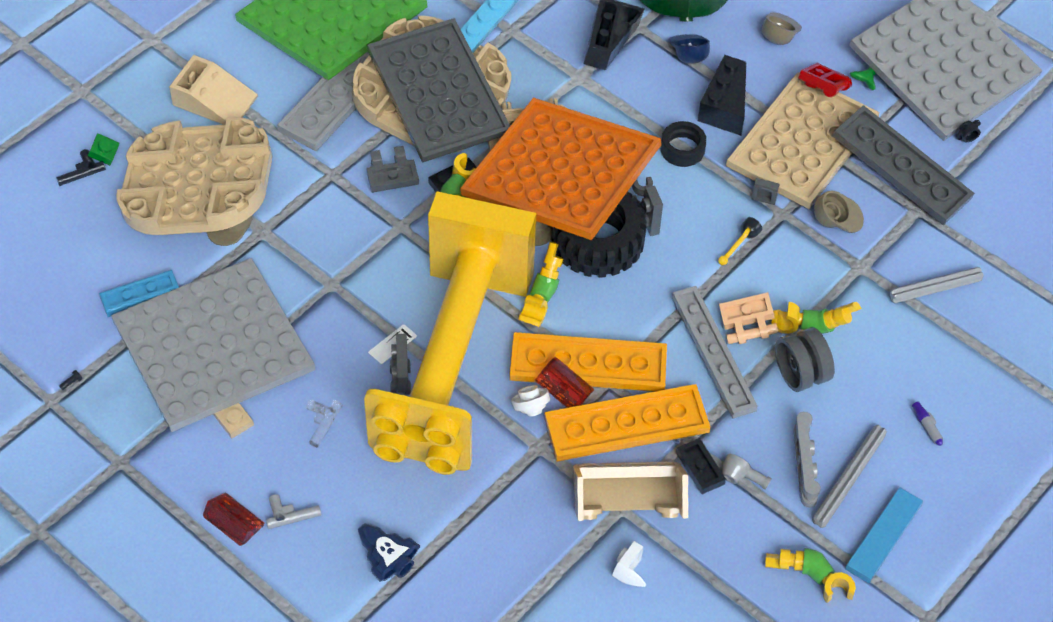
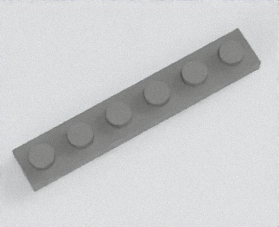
M693 286L673 292L672 299L732 419L756 412L758 406L697 287Z

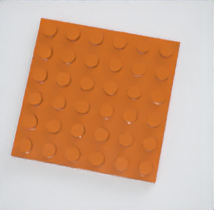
M533 98L460 188L461 195L479 201L536 213L537 222L592 240L660 148L661 138Z

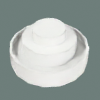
M532 385L520 389L511 402L515 411H521V413L531 417L541 414L542 409L546 407L551 398L548 389Z

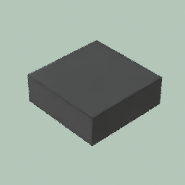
M756 178L752 199L775 205L780 184Z

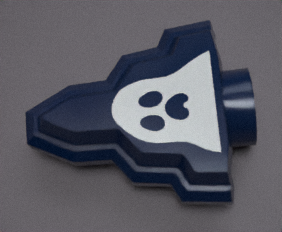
M364 523L358 528L361 543L368 550L367 560L372 565L371 573L379 582L386 581L394 574L398 578H402L410 572L414 566L412 558L420 549L418 543L410 537L403 539L396 533L386 534L379 527Z

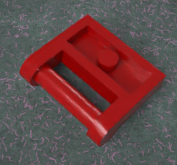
M819 63L802 69L798 79L805 81L804 84L806 86L822 89L827 97H834L839 91H846L852 86V80L848 76Z

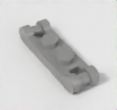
M800 412L797 415L793 431L801 503L805 507L811 508L817 503L821 487L818 482L814 481V479H817V463H812L815 444L814 440H810L809 437L813 418L808 412Z

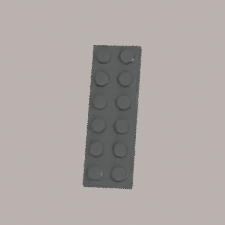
M864 105L841 124L832 135L942 225L946 224L975 194Z

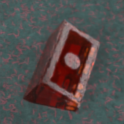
M554 357L535 379L539 385L548 389L549 393L567 408L582 405L594 391L593 387L557 357Z
M227 493L207 501L203 517L239 546L247 543L264 526L262 520Z

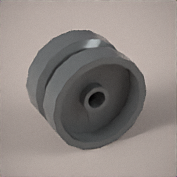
M810 327L799 331L796 336L790 334L776 341L775 356L778 367L785 382L793 391L800 392L812 387L813 383L819 385L833 379L835 369L832 353L827 341L817 328Z

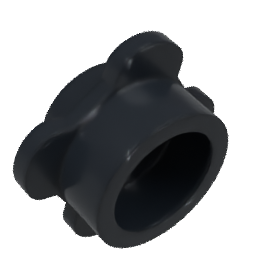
M975 120L962 123L959 126V133L956 135V138L958 140L963 139L964 142L974 141L980 136L981 131L978 126H980L981 122Z

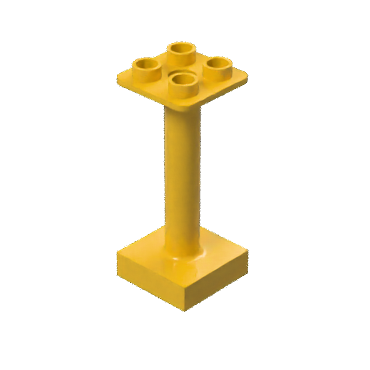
M437 191L428 214L430 276L450 280L410 397L379 389H369L366 391L364 404L368 444L379 458L394 463L401 462L404 458L425 462L426 466L436 473L450 475L455 473L456 470L467 471L471 467L472 416L463 409L448 405L487 289L526 297L534 275L536 213Z

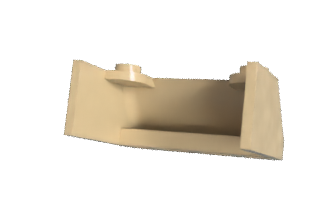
M678 462L582 463L573 465L575 513L578 521L597 519V515L602 514V511L656 510L662 513V517L665 518L678 517V513H680L682 518H688V474Z

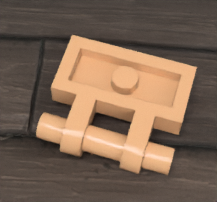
M768 292L719 304L725 330L732 328L736 330L735 333L726 335L728 344L737 342L744 344L747 343L746 340L758 337L765 339L769 338L771 334L778 333L776 323L766 325L765 322L775 318ZM758 323L757 328L743 329L745 325Z

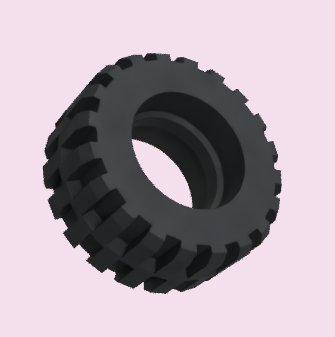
M630 192L625 194L605 222L619 231L610 237H594L592 240L552 227L551 241L558 244L556 256L563 258L562 263L565 266L570 265L572 271L579 273V271L583 272L584 276L588 277L598 275V278L606 277L607 274L614 276L620 274V270H628L632 267V263L634 264L638 261L640 253L644 249L647 220L641 203L637 198H632Z

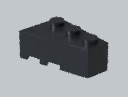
M599 0L583 64L606 70L638 28L645 8L616 0Z
M724 55L700 102L699 122L742 136L745 118L746 61Z

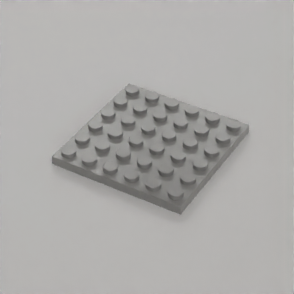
M913 0L853 38L849 44L943 141L958 132L959 126L962 123L974 121L1037 78L1042 72L971 0Z
M252 258L111 315L113 323L171 432L316 370L313 360Z

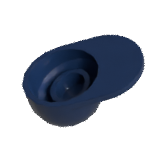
M677 35L668 40L669 44L675 47L679 60L684 63H699L709 56L710 41L700 35Z

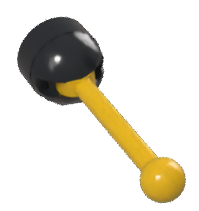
M753 217L746 218L741 225V237L724 256L718 258L720 265L727 264L728 258L745 238L751 239L758 236L763 229L760 222Z

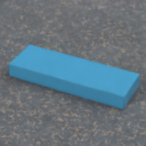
M169 270L101 292L99 295L107 317H111L113 314L177 289L179 286L173 271Z

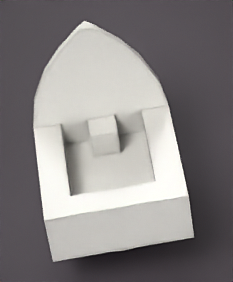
M634 541L629 549L624 548L617 558L618 563L612 575L614 578L627 585L636 587L646 586L644 580L633 571L642 560L643 546Z

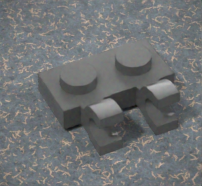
M404 146L394 147L395 163L383 165L380 150L370 152L372 167L367 168V176L372 193L419 185L414 160L407 161Z
M651 177L646 178V186L639 185L636 180L632 185V189L635 194L644 196L642 201L639 202L646 213L648 233L650 236L659 235L663 210L662 200L656 187L653 186Z
M407 333L396 334V344H391L390 374H392V381L390 383V392L396 393L398 390V392H406V395H410L411 382L408 380V373H411V363L407 355Z

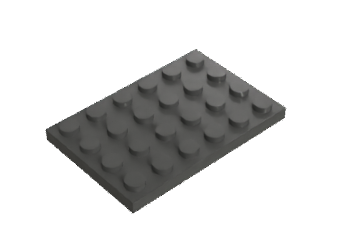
M455 18L367 45V51L422 163L500 138L510 127Z

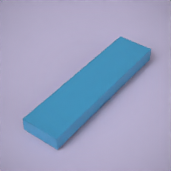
M899 488L848 562L845 570L870 583L922 506L923 500Z

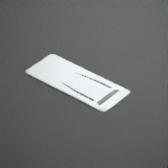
M402 325L368 353L380 364H383L392 357L391 344H396V334L407 333V344L415 339L417 335L406 325Z

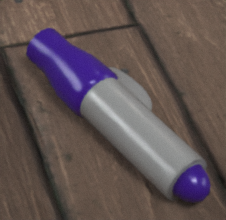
M919 401L915 402L912 407L919 422L922 423L933 443L941 446L943 444V437L935 426L936 421L934 417L922 407Z

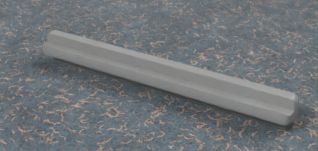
M875 425L815 513L813 518L815 525H818L820 528L826 527L887 433L885 428H882L880 425Z

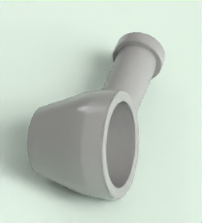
M727 454L723 462L722 473L726 481L736 484L745 476L766 490L772 479L752 469L747 461L737 455Z

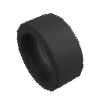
M679 121L670 124L663 131L661 153L663 158L669 163L680 167H688L700 162L705 155L706 135L704 130L698 125L687 121ZM679 137L693 140L697 147L688 151L674 148L670 141Z

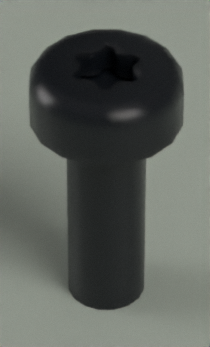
M74 370L72 372L73 375L59 385L62 391L76 380L80 382L83 379L77 370Z

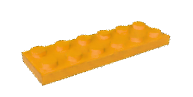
M514 332L510 381L543 383V381L540 382L538 380L539 376H542L544 380L552 384L545 378L543 371L553 361L571 375L579 377L589 387L642 391L665 390L667 344Z
M697 384L545 412L544 414L556 462L710 433L711 428Z

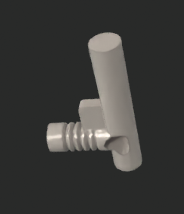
M272 495L269 497L274 517L267 518L266 523L268 529L318 517L321 516L320 507L317 505L294 511L292 504L282 507L279 495ZM279 517L284 519L281 521H277Z

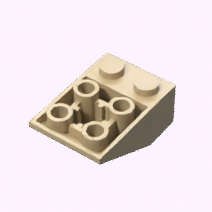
M196 55L191 57L169 86L173 106L223 125L226 124L227 117L243 118L258 97V94L216 63Z

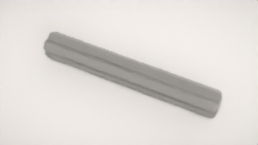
M980 267L951 273L893 288L890 290L889 296L893 303L914 299L982 281L983 272Z

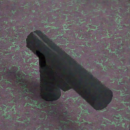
M82 150L80 156L83 162L75 165L76 170L56 177L59 186L106 170L103 161L95 163L93 158L88 157L89 150Z

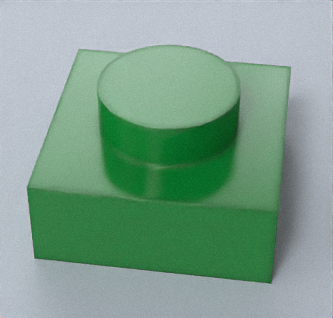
M97 133L88 157L100 162L103 161L104 164L110 166L120 143Z

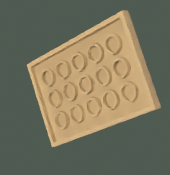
M797 72L727 159L726 167L753 181L756 178L779 183L778 194L810 209L852 154L848 148L832 136L834 131L864 104L840 92L834 97H827L822 89L806 86L804 84L805 81L798 79L800 73ZM864 105L879 117L880 112Z

